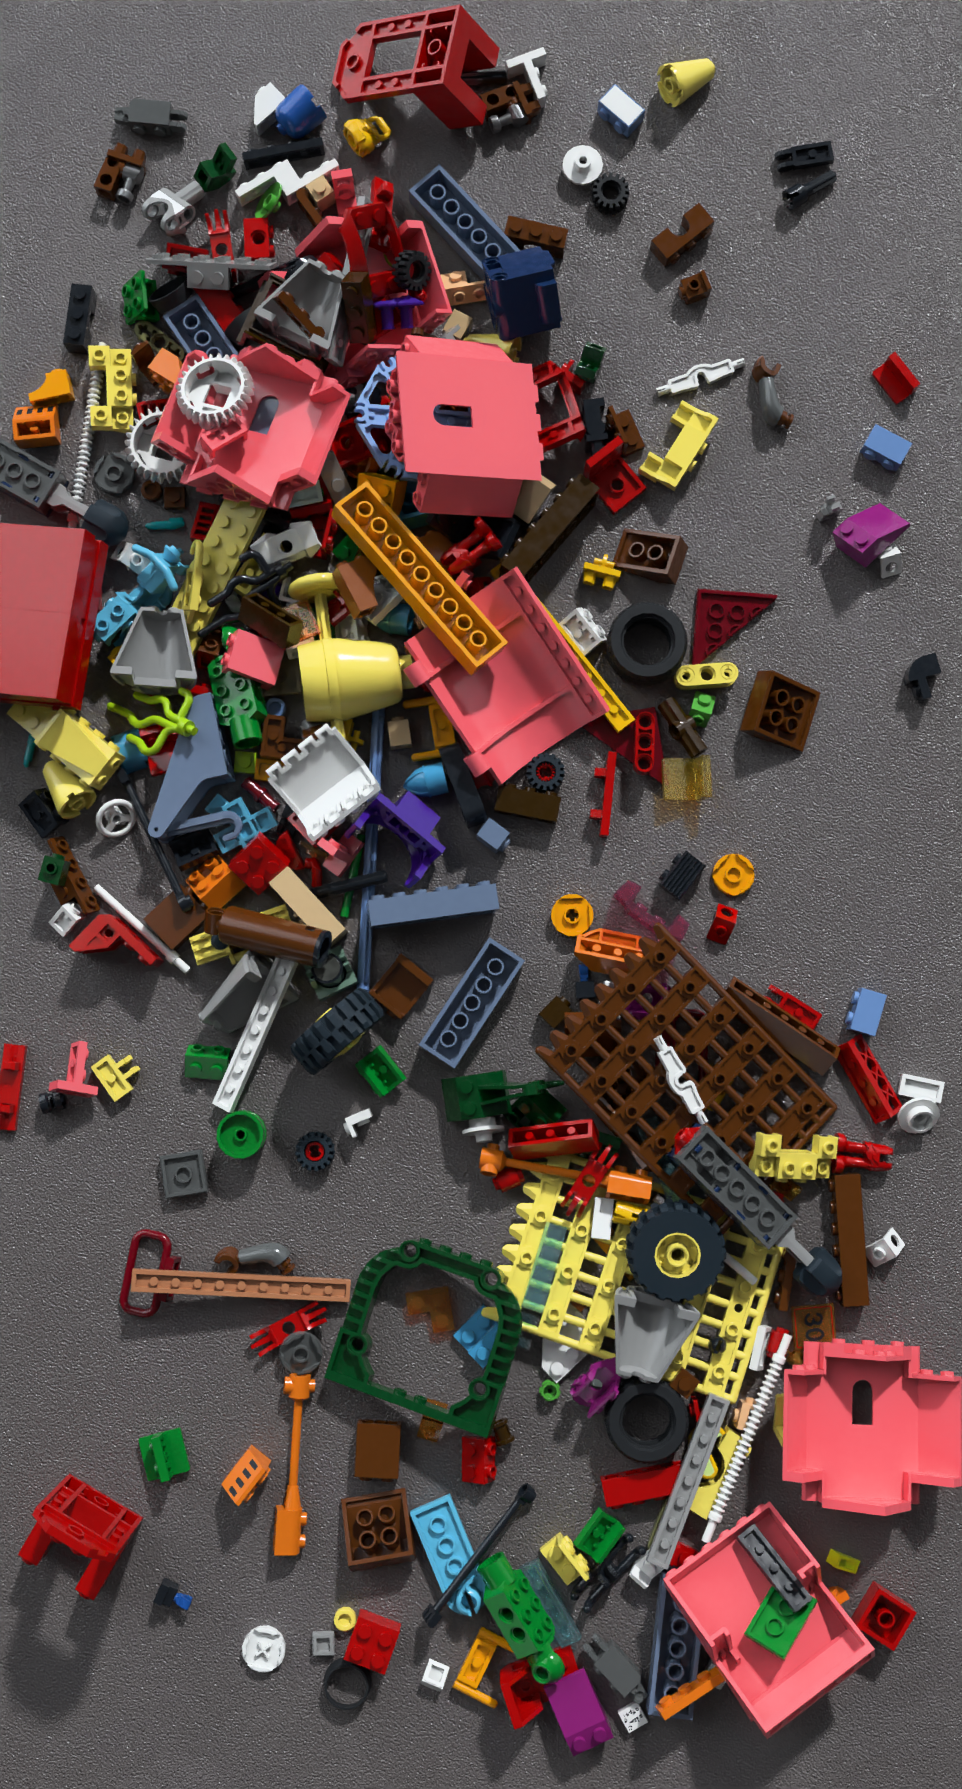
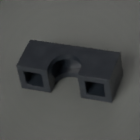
M71 284L63 344L69 353L89 355L88 345L90 346L92 337L89 329L90 315L95 316L97 294L91 285Z

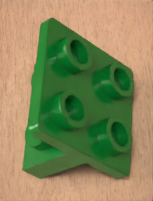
M139 270L122 287L125 305L123 314L126 317L127 325L133 324L136 320H145L153 323L159 321V313L148 301L149 296L157 289L156 280L146 279L145 271Z
M180 1427L138 1439L148 1481L160 1479L161 1482L169 1481L173 1475L190 1470L189 1459Z

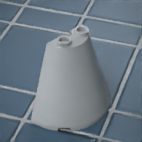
M309 258L255 309L254 315L265 329L269 326L274 333L273 336L284 344L308 356L317 358L321 354L322 357H326L331 348L342 299L340 282L345 277V274L339 270L328 271L327 266L323 262L314 261ZM282 290L289 292L296 300L294 303L310 315V321L316 327L320 326L324 329L325 336L322 338L313 333L311 338L308 339L272 299L277 292Z
M156 606L140 607L110 669L112 678L122 686L126 683L132 686L131 690L149 695L171 696L178 695L180 687L187 688L188 690L193 689L196 685L197 674L184 611L175 607H170L167 611H159V608Z
M247 951L204 1009L198 1014L200 1020L226 1033H231L245 1026L274 961L265 954ZM291 983L287 988L279 1009L299 999Z
M627 1286L626 1290H623L622 1287L617 1288L614 1294L616 1374L625 1379H629L631 1376H638L641 1382L648 1384L651 1382L659 1383L698 1322L701 1315L700 1312L688 1302H685L683 1305L680 1301L676 1303L671 1302L670 1298H665L664 1301L659 1300L655 1294L649 1295L645 1292L642 1286Z

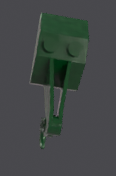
M505 1070L441 1079L447 1122L511 1113L510 1100L546 1093V1089L565 1084L562 1080L545 1081V1079L527 1083L507 1082ZM522 1088V1093L509 1095L508 1089Z

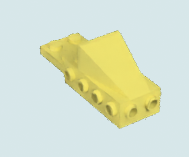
M13 704L7 714L31 734L35 739L34 743L43 751H50V757L57 763H64L66 765L64 769L73 776L78 775L80 777L79 782L88 789L92 786L100 791L126 759L119 752L120 748L112 741L108 743L104 739L106 736L97 729H91V723L82 716L78 718L75 715L77 713L75 710L60 708L58 711H53L50 707Z

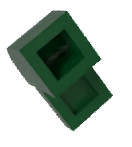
M226 142L218 145L213 159L199 163L193 177L200 184L204 192L219 189L236 174L233 166L237 157Z
M587 342L580 361L576 365L575 375L584 381L594 384L607 348Z

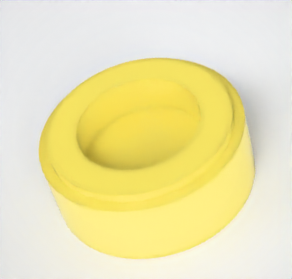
M350 1607L339 1608L334 1617L336 1628L346 1632L354 1627L356 1623L354 1610Z

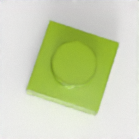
M235 751L234 773L255 774L257 753Z

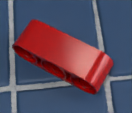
M641 712L634 723L633 768L637 774L643 776L650 773L654 766L655 718L650 712ZM642 718L649 720L650 726L642 727L639 724V720ZM646 739L650 746L648 748L640 747L639 740ZM646 760L649 763V768L641 769L638 761Z

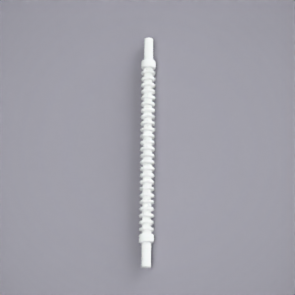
M99 342L98 346H107V344ZM93 370L91 373L93 377L90 378L92 383L89 384L91 387L88 390L90 394L87 395L89 400L86 401L88 405L85 407L88 411H85L86 417H84V421L86 422L83 423L85 428L82 429L84 434H81L83 438L80 440L82 445L79 446L81 451H78L80 456L77 457L79 461L76 463L78 468L75 469L77 474H74L76 479L73 480L75 485L72 486L74 491L71 492L72 498L79 502H83L81 498L84 496L82 491L85 490L83 485H86L84 481L87 479L85 474L88 473L86 468L89 467L87 464L90 462L88 457L91 456L89 451L92 450L90 447L93 444L91 440L94 439L92 434L95 433L91 429L90 406H99L97 401L100 400L98 395L101 394L99 389L102 388L100 384L103 383L101 378L104 377L102 373L105 370ZM71 512L68 513V528H76L80 522V517Z
M784 1333L777 1352L773 1353L771 1358L773 1362L769 1364L771 1368L767 1369L768 1375L764 1376L766 1380L762 1381L764 1385L760 1387L761 1392L757 1393L759 1398L755 1399L756 1405L753 1404L754 1410L750 1411L752 1415L748 1416L749 1422L745 1423L747 1427L743 1428L745 1433L741 1434L742 1440H738L740 1445L736 1446L738 1450L734 1452L735 1457L731 1458L733 1462L729 1463L730 1469L726 1470L728 1475H724L726 1480L722 1481L723 1487L719 1488L721 1492L717 1493L718 1499L714 1500L716 1504L712 1505L713 1510L709 1512V1521L701 1539L706 1543L711 1541L717 1523H721L723 1518L721 1513L725 1512L723 1508L727 1507L726 1501L730 1500L728 1495H732L731 1489L735 1488L733 1483H737L735 1478L739 1477L738 1471L742 1470L740 1466L744 1465L742 1461L746 1459L745 1453H749L747 1448L751 1447L750 1441H754L752 1436L756 1435L754 1431L755 1429L758 1430L757 1424L761 1423L759 1418H763L764 1406H768L766 1401L770 1400L768 1396L773 1393L771 1389L775 1388L773 1383L777 1382L776 1376H780L778 1371H781V1365L785 1364V1354L792 1339V1336Z

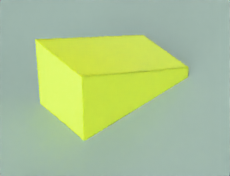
M830 1549L826 1562L833 1567L856 1574L861 1562L834 1549Z

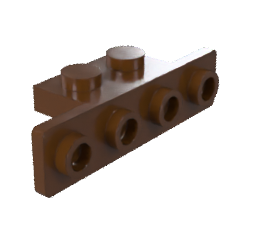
M60 836L47 840L53 853L65 856V861L71 862L65 886L51 884L61 906L76 898L85 915L99 911L100 907L65 838Z

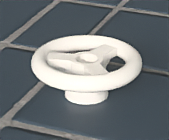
M111 800L105 803L96 815L97 829L107 837L123 836L133 828L136 822V811L133 805L126 800ZM117 805L126 807L130 814H123ZM103 815L108 821V824L105 828L102 824ZM129 821L123 829L112 831L121 822Z

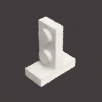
M544 47L505 61L507 78L510 79L523 74L526 82L531 84L533 99L538 100L541 108L545 107L546 98L548 97L545 85L540 83V72L538 68L546 65Z

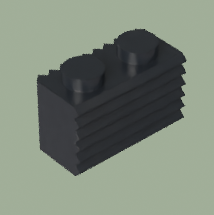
M685 851L683 854L679 852L672 860L674 866L671 870L665 869L658 878L661 880L659 886L678 901L706 867L705 864L688 851Z

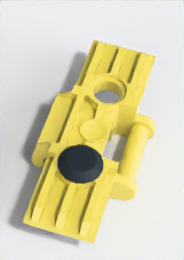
M286 904L260 912L291 921ZM203 932L189 937L198 966L228 955L232 965H235L249 951L246 949L234 954L233 949L236 947L222 943L218 935Z

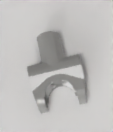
M197 181L191 182L176 194L167 188H162L144 202L142 215L148 220L162 217L160 222L162 230L167 233H174L194 219L196 211L192 205L205 196L204 190ZM153 206L152 211L148 214L149 207ZM172 219L171 226L167 228L168 221Z

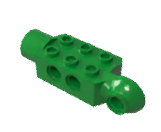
M230 625L222 627L221 640L226 651L228 650L226 642L229 634L234 633L238 629ZM223 655L218 656L215 660L211 661L207 669L219 723L230 730L234 748L250 749L256 747L263 742L260 725L268 714L263 691L260 688L261 683L230 671L226 674L221 672L223 667L221 659Z
M503 1552L490 1556L477 1567L480 1576L485 1582L483 1598L485 1605L517 1659H527L534 1679L541 1684L558 1682L565 1673V1666L562 1659L550 1646L555 1635V1626L552 1619L546 1613L540 1599L536 1596L522 1570H513Z

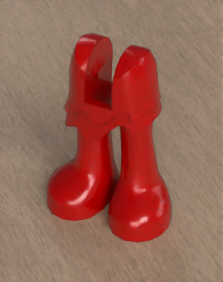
M481 516L476 517L474 520L475 530L467 538L450 547L441 556L440 561L443 565L452 563L447 569L451 576L462 572L478 562L476 559L485 553L502 548L500 541ZM484 539V541L480 545H478L472 551H468L470 547L478 543L480 540Z
M835 1133L834 1136L838 1137L837 1152L861 1153L864 1158L837 1154L836 1159H831L832 1173H842L846 1167L865 1168L875 1172L892 1169V1163L879 1162L880 1154L893 1155L891 1147L875 1144L870 1141H862V1143L851 1142L846 1139L844 1134Z

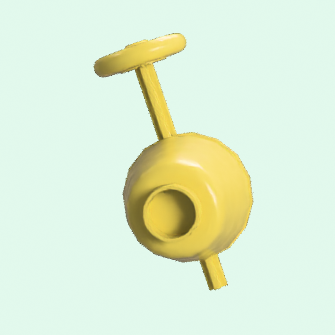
M332 573L309 574L296 579L288 588V594L292 599L306 603H315L320 640L297 646L306 721L331 722V729L335 726L345 738L343 721L397 704L402 699L403 689L414 688L403 671L412 664V658L410 654L399 656L397 648L391 643L342 638L332 639L327 602L336 597L333 594L335 589L339 594L340 592L335 584Z

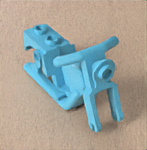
M138 544L132 546L133 552L148 558L151 562L138 575L137 583L139 585L131 593L115 592L117 596L110 598L105 603V607L97 614L93 637L99 643L103 640L105 644L110 646L113 638L122 629L119 635L120 638L113 643L115 647L121 646L140 607L156 606L159 608V611L166 609L172 601L173 592L178 590V585L174 578L175 573L184 576L186 575L187 568L190 566L183 565L180 562V555L184 553L181 548L176 549L173 545L171 547L165 545L163 553H154Z

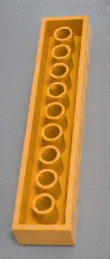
M367 481L334 505L331 514L334 520L471 676L502 652L508 643Z

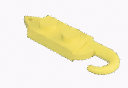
M198 539L194 540L191 545L190 554L193 555L195 552V556L186 571L182 603L186 624H191L195 611H198L201 605L200 588L204 582V575L202 574L204 547L201 540Z

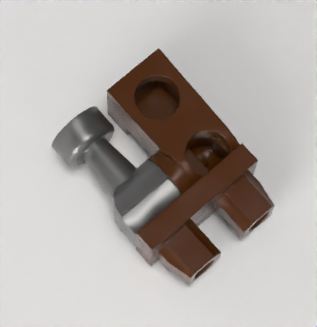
M517 80L512 82V84L480 94V99L487 105L485 119L486 122L489 121L493 134L500 132L501 126L513 124L515 127L531 124L532 117L540 114L541 106L537 99L529 103L527 102V98L533 96L530 82L520 85ZM506 111L507 114L498 118L497 114Z
M117 143L113 150L108 149L107 157L94 183L97 195L114 202L117 198L122 203L131 204L133 200L131 191L135 184H141L147 172L145 152L135 149L133 156L127 155L128 147L121 143ZM121 180L125 181L123 188L118 189Z

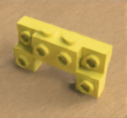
M88 345L90 370H106L107 406H90L92 431L132 433L129 425L134 426L133 406H136L137 393H133V386H137L136 373H132L131 349H110V346Z
M682 400L679 408L670 420V422L682 428L679 436L664 460L649 452L638 473L654 483L658 481L675 491L687 471L692 472L697 463L695 460L697 455L704 453L708 446L705 442L719 418L711 413L701 411Z
M756 1132L755 1148L749 1162V1168L757 1176L775 1177V1181L788 1182V1179H793V1181L806 1183L807 1180H815L816 1178H829L831 1159H836L838 1137L832 1135L825 1137L813 1134L812 1149L809 1151L781 1149L782 1135Z

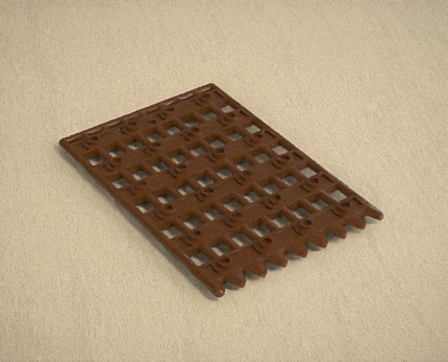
M657 922L654 924L653 930L658 941L655 942L647 937L640 938L638 944L644 956L641 958L632 952L626 953L624 961L629 972L626 973L618 968L610 969L609 976L614 984L613 989L603 983L596 984L594 991L600 1002L596 1004L589 999H582L579 1006L585 1018L582 1020L572 1014L565 1016L564 1021L570 1034L566 1035L558 1030L551 1031L549 1037L555 1049L552 1051L544 1046H538L535 1049V1053L680 1199L687 1200L689 1204H697L687 1194L688 1190L696 1183L679 1166L669 1176L657 1164L664 1154L667 1155L673 1149L671 1146L675 1143V1135L682 1128H689L694 1122L700 1124L695 1114L688 1112L681 1097L675 1094L669 1087L663 1064L660 1062L653 1068L641 1056L648 1046L656 1053L660 1051L653 1039L657 1038L663 1030L677 1043L673 1049L685 1068L694 1060L707 1073L699 1083L687 1071L680 1076L685 1082L688 1080L694 1082L705 1106L702 1111L704 1112L709 1106L722 1119L714 1128L707 1122L703 1125L708 1126L748 1167L754 1153L755 1141L744 1129L752 1121L765 1134L777 1133L782 1135L781 1149L801 1150L813 1137V1134L837 1110V1105L661 923ZM677 954L691 966L683 976L669 963ZM662 969L677 982L669 991L655 979ZM648 984L662 997L654 1007L640 994ZM707 984L721 997L713 1006L699 994ZM633 1000L648 1013L640 1022L625 1009ZM692 1000L706 1012L698 1022L685 1009ZM678 1014L691 1027V1030L684 1037L670 1024ZM736 1014L750 1027L742 1036L729 1024ZM619 1015L633 1028L625 1038L611 1025ZM722 1029L735 1042L728 1052L714 1039ZM604 1031L618 1044L610 1054L596 1041ZM707 1045L721 1057L714 1067L700 1055ZM765 1045L779 1057L771 1066L758 1054ZM589 1046L603 1059L596 1069L581 1056ZM751 1060L764 1071V1074L757 1082L744 1070ZM634 1061L648 1074L640 1084L626 1071ZM574 1062L588 1075L580 1085L566 1072ZM795 1074L807 1086V1089L800 1096L787 1084ZM737 1075L750 1087L743 1097L729 1085ZM619 1077L633 1089L632 1093L625 1100L611 1087ZM780 1090L794 1102L786 1112L773 1100ZM722 1091L736 1103L728 1113L715 1101ZM664 1092L677 1104L670 1114L656 1102ZM604 1093L618 1105L611 1115L597 1103ZM825 1104L827 1108L818 1116L816 1112ZM766 1105L779 1117L772 1127L759 1116V1113ZM649 1108L663 1120L655 1130L641 1117ZM811 1120L813 1124L804 1132L802 1128ZM635 1123L648 1135V1138L640 1146L626 1133ZM797 1135L799 1139L790 1147L788 1143ZM738 1136L751 1149L743 1159L730 1146ZM758 1176L767 1186L775 1178L763 1177L762 1179L760 1176ZM709 1196L700 1204L701 1208L705 1212L707 1211L715 1222L725 1213ZM729 1216L720 1226L718 1225L722 1235L734 1224V1221Z

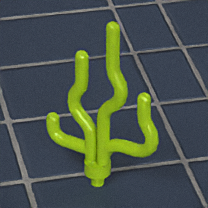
M184 687L178 689V694L185 698L178 714L173 713L169 699L163 695L149 696L136 691L133 693L135 699L146 704L154 705L161 703L167 719L152 715L143 720H138L132 711L112 702L107 704L108 710L126 717L134 728L143 729L151 724L164 727L156 742L150 748L146 746L144 740L133 734L126 735V740L135 744L145 756L157 754L168 736L172 733L189 737L190 735H196L198 732L194 722L185 718L193 703V695L191 691Z

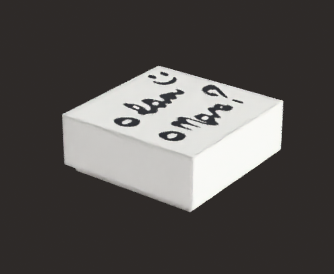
M635 1701L618 1710V1714L629 1733L648 1723V1719L641 1706Z

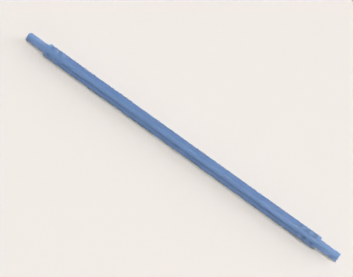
M385 708L372 712L369 770L378 781L380 788ZM366 824L363 875L376 872L377 824ZM375 885L362 888L357 974L359 983L357 984V989L362 988L369 992L373 929L370 930L366 904L371 899V896L375 895Z

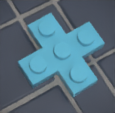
M239 797L221 808L223 811L235 812L241 818L243 828L240 835L230 841L223 840V836L235 830V825L230 823V827L218 832L213 837L224 854L239 845H242L244 848L259 832L264 833L279 825L270 806L251 815L243 799Z

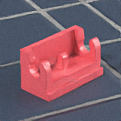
M236 415V421L230 418L228 419V425L223 422L220 427L216 426L200 435L202 450L204 453L209 452L210 459L216 457L215 452L240 437L242 441L248 439V429Z

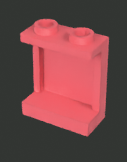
M237 629L232 634L230 633L226 642L228 646L227 653H224L221 659V665H223L221 672L226 674L230 671L261 683L260 688L265 690L275 686L285 649L277 646L272 641L241 629Z

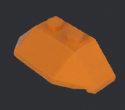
M598 928L585 934L577 935L574 955L593 972L609 975L610 969L618 968L628 973L629 969L624 961V955L632 952L642 958L644 954L638 944L639 939L642 937Z

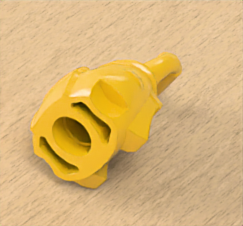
M372 116L367 119L348 120L344 124L343 134L353 151L363 158L374 151L378 143L390 137L391 129L382 117ZM373 122H376L384 135L379 134Z

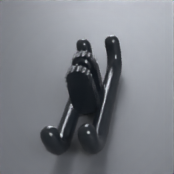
M631 1533L622 1535L600 1565L595 1563L588 1571L589 1580L585 1581L582 1577L572 1589L570 1594L571 1600L577 1601L582 1590L596 1575L601 1582L583 1605L584 1613H591L593 1605L640 1555L646 1554V1548L640 1545L634 1548L618 1566L611 1561L627 1543L633 1542L634 1536Z

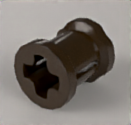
M507 1418L496 1420L493 1430L497 1438L496 1445L498 1447L515 1440L508 1428Z

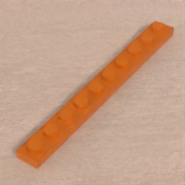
M839 1586L828 1588L839 1604L850 1599L843 1588ZM716 1666L709 1671L705 1670L699 1673L696 1677L697 1679L691 1683L682 1684L673 1695H666L661 1698L659 1704L655 1706L659 1715L664 1720H667L723 1683L725 1680Z

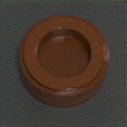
M151 480L143 483L141 494L145 500L156 502L162 497L163 490L157 481L152 483Z

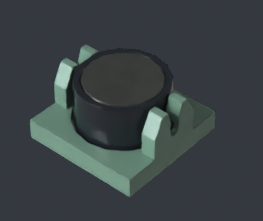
M341 945L330 950L328 959L322 968L318 969L303 965L306 970L305 973L310 979L309 981L320 1002L359 983Z

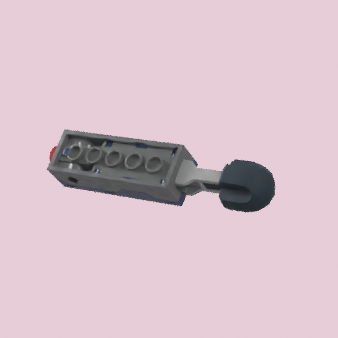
M0 438V491L47 518L53 510L58 513L69 511L84 520L81 529H86L95 535V540H102L109 546L120 544L126 538L129 526L128 519L122 510L103 499L97 500L94 505L91 504L89 507L72 498L71 493L66 490L69 482L60 471Z
M695 1123L693 1127L682 1128L675 1135V1147L667 1155L757 1245L768 1250L774 1244L777 1247H783L797 1261L793 1277L807 1292L813 1296L824 1297L833 1294L839 1289L842 1283V1270L836 1259L824 1247H814L808 1252L795 1239V1231L791 1225L798 1217L708 1126Z

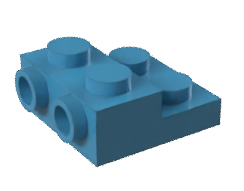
M484 1304L453 1334V1337L482 1368L488 1363L498 1329V1322L481 1315L482 1309L486 1307Z

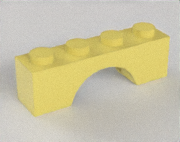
M727 1425L724 1428L725 1434L719 1436L715 1443L722 1457L721 1468L713 1479L700 1482L690 1508L691 1511L706 1520L709 1512L713 1510L712 1505L716 1504L714 1500L718 1499L717 1493L721 1492L719 1488L723 1487L722 1481L726 1480L724 1475H728L726 1470L730 1469L729 1463L733 1462L731 1458L735 1457L734 1452L738 1450L736 1446L740 1445L738 1440H742L741 1434ZM751 1447L747 1448L749 1453H745L746 1458L751 1452Z

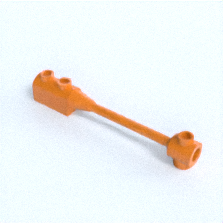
M488 1143L487 1148L482 1147L479 1162L480 1173L490 1177L497 1176V1173L505 1166L577 1179L582 1172L510 1159L506 1157L503 1150H499L500 1145L495 1143ZM617 1165L614 1166V1170H609L606 1173L599 1187L606 1189L605 1198L648 1205L653 1177L648 1176L649 1172L642 1169H637L635 1174L627 1173L626 1167ZM587 1174L583 1177V1180L595 1184V1178L592 1175Z
M290 1373L289 1376L284 1377L283 1393L288 1394V1397L294 1401L289 1485H287L284 1505H275L274 1556L298 1555L300 1548H305V1534H301V1526H306L307 1512H302L297 1483L303 1401L310 1397V1393L315 1392V1379H311V1374L297 1375V1373Z

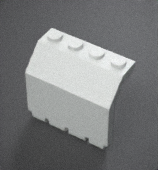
M327 723L314 732L319 739L315 740L310 735L298 745V748L302 751L300 754L294 748L281 758L285 764L283 767L277 761L266 770L270 776L267 778L268 782L296 813L305 826L308 837L313 842L316 839L324 838L328 834L329 829L334 825L337 827L342 824L347 815L351 812L353 814L359 811L365 801L374 799L381 790L378 781L337 728L334 726L331 729Z

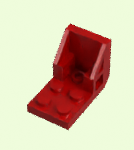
M111 914L98 915L68 945L74 952L89 954L115 951L124 944L129 950L137 951L140 954L138 959L146 966L159 967L164 962L122 919Z
M570 1643L553 1648V1651L558 1654L565 1666L563 1677L579 1670ZM527 1659L512 1662L500 1669V1687L514 1730L526 1725L543 1710V1703L549 1701L544 1686L547 1684H541L534 1679Z

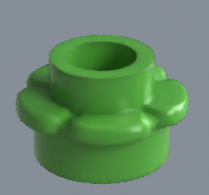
M545 1380L539 1388L540 1396H543L545 1401H553L560 1396V1386L555 1381Z

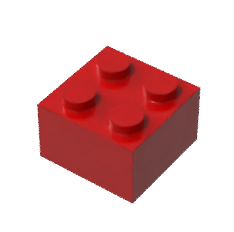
M259 832L231 859L228 867L259 896L270 885L269 882L289 866L291 860L262 832Z
M873 1581L851 1619L860 1630L894 1651L917 1612L911 1604Z
M360 1608L343 1659L385 1675L400 1633L401 1623Z

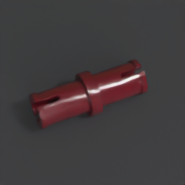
M251 777L246 778L241 784V787L254 797L256 803L260 802L264 807L270 806L273 813L281 806L279 802L268 794L266 788H261Z

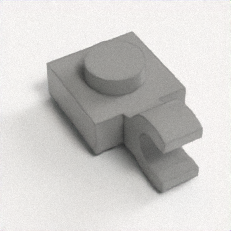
M835 495L825 498L826 503L820 507L821 509L816 515L819 522L839 515L843 509L840 501L835 503Z

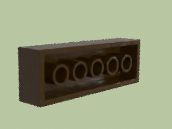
M581 473L576 478L572 477L566 485L567 489L555 496L554 504L542 511L539 516L540 520L537 523L533 522L527 529L526 536L523 539L520 537L515 542L512 552L510 554L506 553L500 560L499 578L517 566L527 583H529L596 506L600 488Z

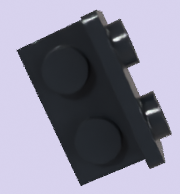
M47 788L33 790L18 805L42 839L47 838L60 825L69 822V819H64L58 814L50 791Z

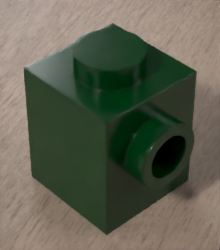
M53 853L52 857L45 855L38 880L64 887L71 862L65 861V856Z

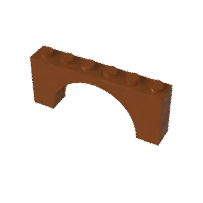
M435 530L427 532L420 538L415 536L449 574L447 569L452 563L443 565L440 558L445 551L452 547L450 540ZM365 554L356 557L351 562H340L332 573L335 584L354 620L372 614L378 606L374 593V578L378 569ZM458 573V574H456V575H453V576H451V575L449 574V576H450L454 581H456V579H457L458 576L460 575V573Z

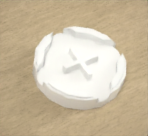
M269 1625L253 1628L246 1635L242 1645L243 1659H245L247 1665L252 1670L257 1672L272 1671L282 1663L286 1652V1642L283 1635L276 1628Z

